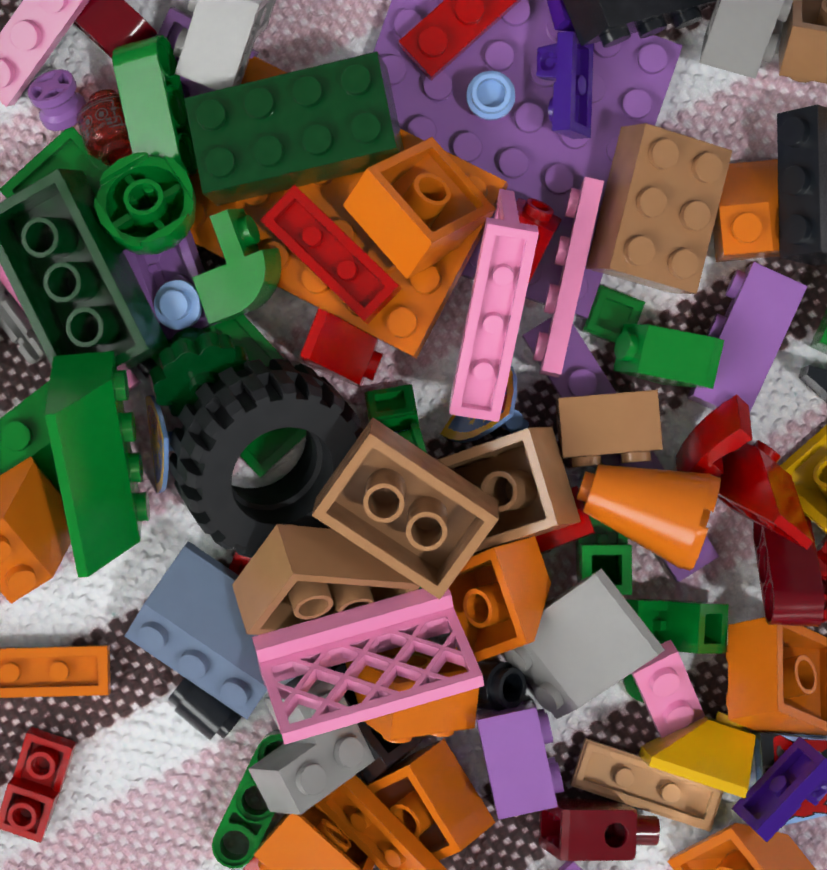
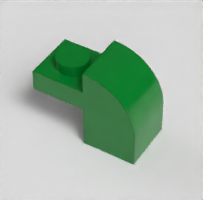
M227 209L209 216L227 263L192 277L209 324L228 321L258 309L271 298L280 280L282 265L279 248L259 251L257 245L260 242L258 227L250 215H246L244 209Z
M590 516L596 533L581 538L576 542L577 583L602 568L622 595H632V545L628 544L627 537Z
M626 599L660 644L671 639L678 652L696 654L726 653L729 604L661 599Z

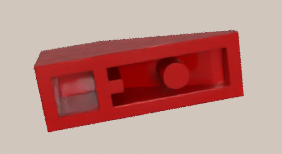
M319 308L300 357L306 366L361 388L364 378L374 380L383 358V353L376 351L378 346L377 338Z
M759 440L753 446L746 443L738 450L723 456L724 474L719 476L721 482L718 499L734 512L808 550L813 543V539L792 476L777 464L781 456Z

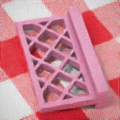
M499 189L494 218H486L449 402V414L495 422L500 420L539 235L538 226L520 223L514 191Z
M422 588L252 637L260 673L266 686L284 745L484 686L482 672L453 607L449 588L441 599L436 598ZM451 632L443 645L425 640ZM402 647L394 659L377 654ZM415 651L433 657L426 669L406 664ZM353 661L344 674L328 669V667ZM446 661L463 666L467 670L465 673L451 677L437 674ZM366 665L384 671L376 684L357 678ZM304 675L295 688L278 683ZM397 675L416 681L412 688L398 692L388 688ZM317 679L335 685L326 698L307 693ZM347 690L366 695L362 703L346 706L338 703ZM298 704L316 710L311 718L289 724L288 717Z

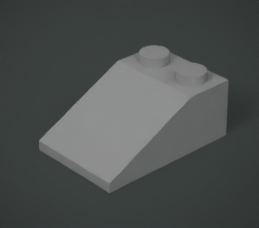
M601 568L547 601L535 641L504 653V656L513 668L519 669L524 674L526 681L533 688L539 704L558 719L580 708L657 657L665 649Z

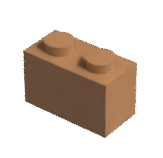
M658 390L563 397L555 400L559 451L562 459L572 458V467L602 465L601 456L621 454V463L651 461V451L663 450Z

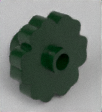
M196 327L186 328L177 332L170 341V347L159 353L161 365L154 367L149 372L151 388L156 403L161 406H169L171 414L178 417L185 404L188 403L193 406L199 399L195 392L204 383L211 387L221 380L218 373L230 367L235 372L244 369L243 363L250 361L245 348L234 346L232 338L227 334L217 335L216 333L205 332L203 329Z

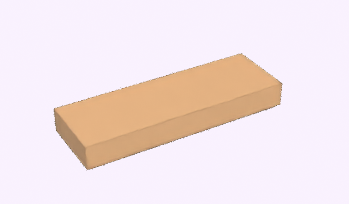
M584 738L570 781V785L709 832H711L723 794L721 790L650 767L639 755L588 738Z

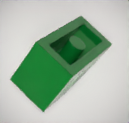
M624 324L622 333L617 338L614 347L616 359L613 371L661 385L713 389L724 340L649 324Z

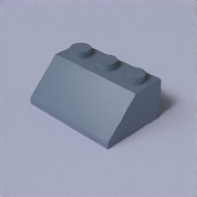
M188 541L147 598L124 637L247 720L267 692L260 673L252 637L258 635L246 633L232 584L239 575Z

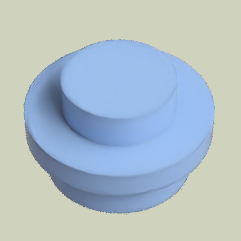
M481 72L468 85L466 94L467 104L470 110L481 119L490 121L501 119L510 112L514 105V85L501 72Z
M173 280L165 283L156 293L154 300V310L157 318L163 325L174 330L193 326L199 320L203 310L195 286L184 280Z

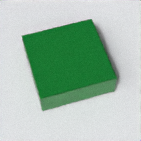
M600 285L582 332L615 344L617 338L622 333L624 324H638L645 302Z
M412 384L364 392L369 422L372 418H375L393 431L410 429L411 423L418 422L419 424Z

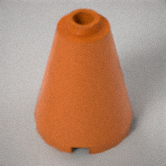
M598 464L595 473L585 471L576 499L585 502L583 512L676 567L690 571V569L694 568L709 529L706 526L710 512H714L721 478L709 473Z

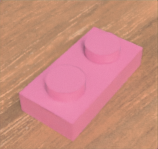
M671 639L661 644L665 649L663 652L631 673L661 738L705 717L679 652Z

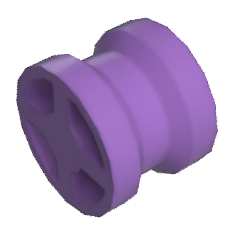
M59 69L46 72L37 77L28 88V97L35 107L41 109L39 118L43 126L48 130L61 131L71 128L79 123L88 111L87 109L81 114L80 111L87 106V103L80 93L75 92L77 88L76 81L67 70Z

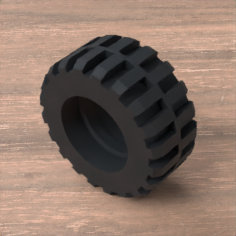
M273 358L270 360L269 366H265L260 359L246 361L243 363V370L235 372L230 367L218 373L221 380L211 387L204 383L195 392L199 398L193 406L188 403L185 404L178 416L183 426L173 430L170 445L175 452L169 457L170 471L176 479L174 485L194 519L205 534H210L215 543L225 549H233L234 547L239 555L247 557L254 556L277 524L330 528L312 516L316 497L363 432L359 417L325 377H319L312 368L301 363L293 366L286 359ZM292 427L306 430V442L303 453L297 464L283 478L259 488H241L231 485L234 466L239 456L256 438L279 428Z

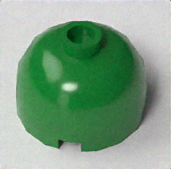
M137 152L123 157L104 171L99 180L101 187L97 192V199L96 197L94 198V208L104 232L120 248L137 255L159 254L174 248L188 235L195 221L196 195L188 174L173 158L165 155V159H162L160 157H149L148 152Z

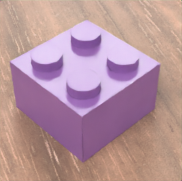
M528 699L523 700L514 708L500 711L477 710L476 723L498 820L558 807L555 794L564 792L558 762L555 761V757L547 758L545 744L553 743V736L548 714L545 713L544 708L537 710L533 701Z

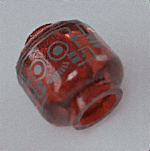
M104 89L93 93L89 97V101L81 107L77 114L78 126L87 154L94 159L101 160L105 165L111 166L118 159L132 154L119 93L112 89Z

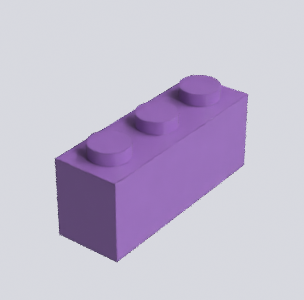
M756 262L747 266L745 272L737 269L725 293V296L732 299L724 316L718 313L715 315L706 336L724 340L714 388L691 387L687 398L715 410L722 403L737 394L749 405L750 413L808 286Z

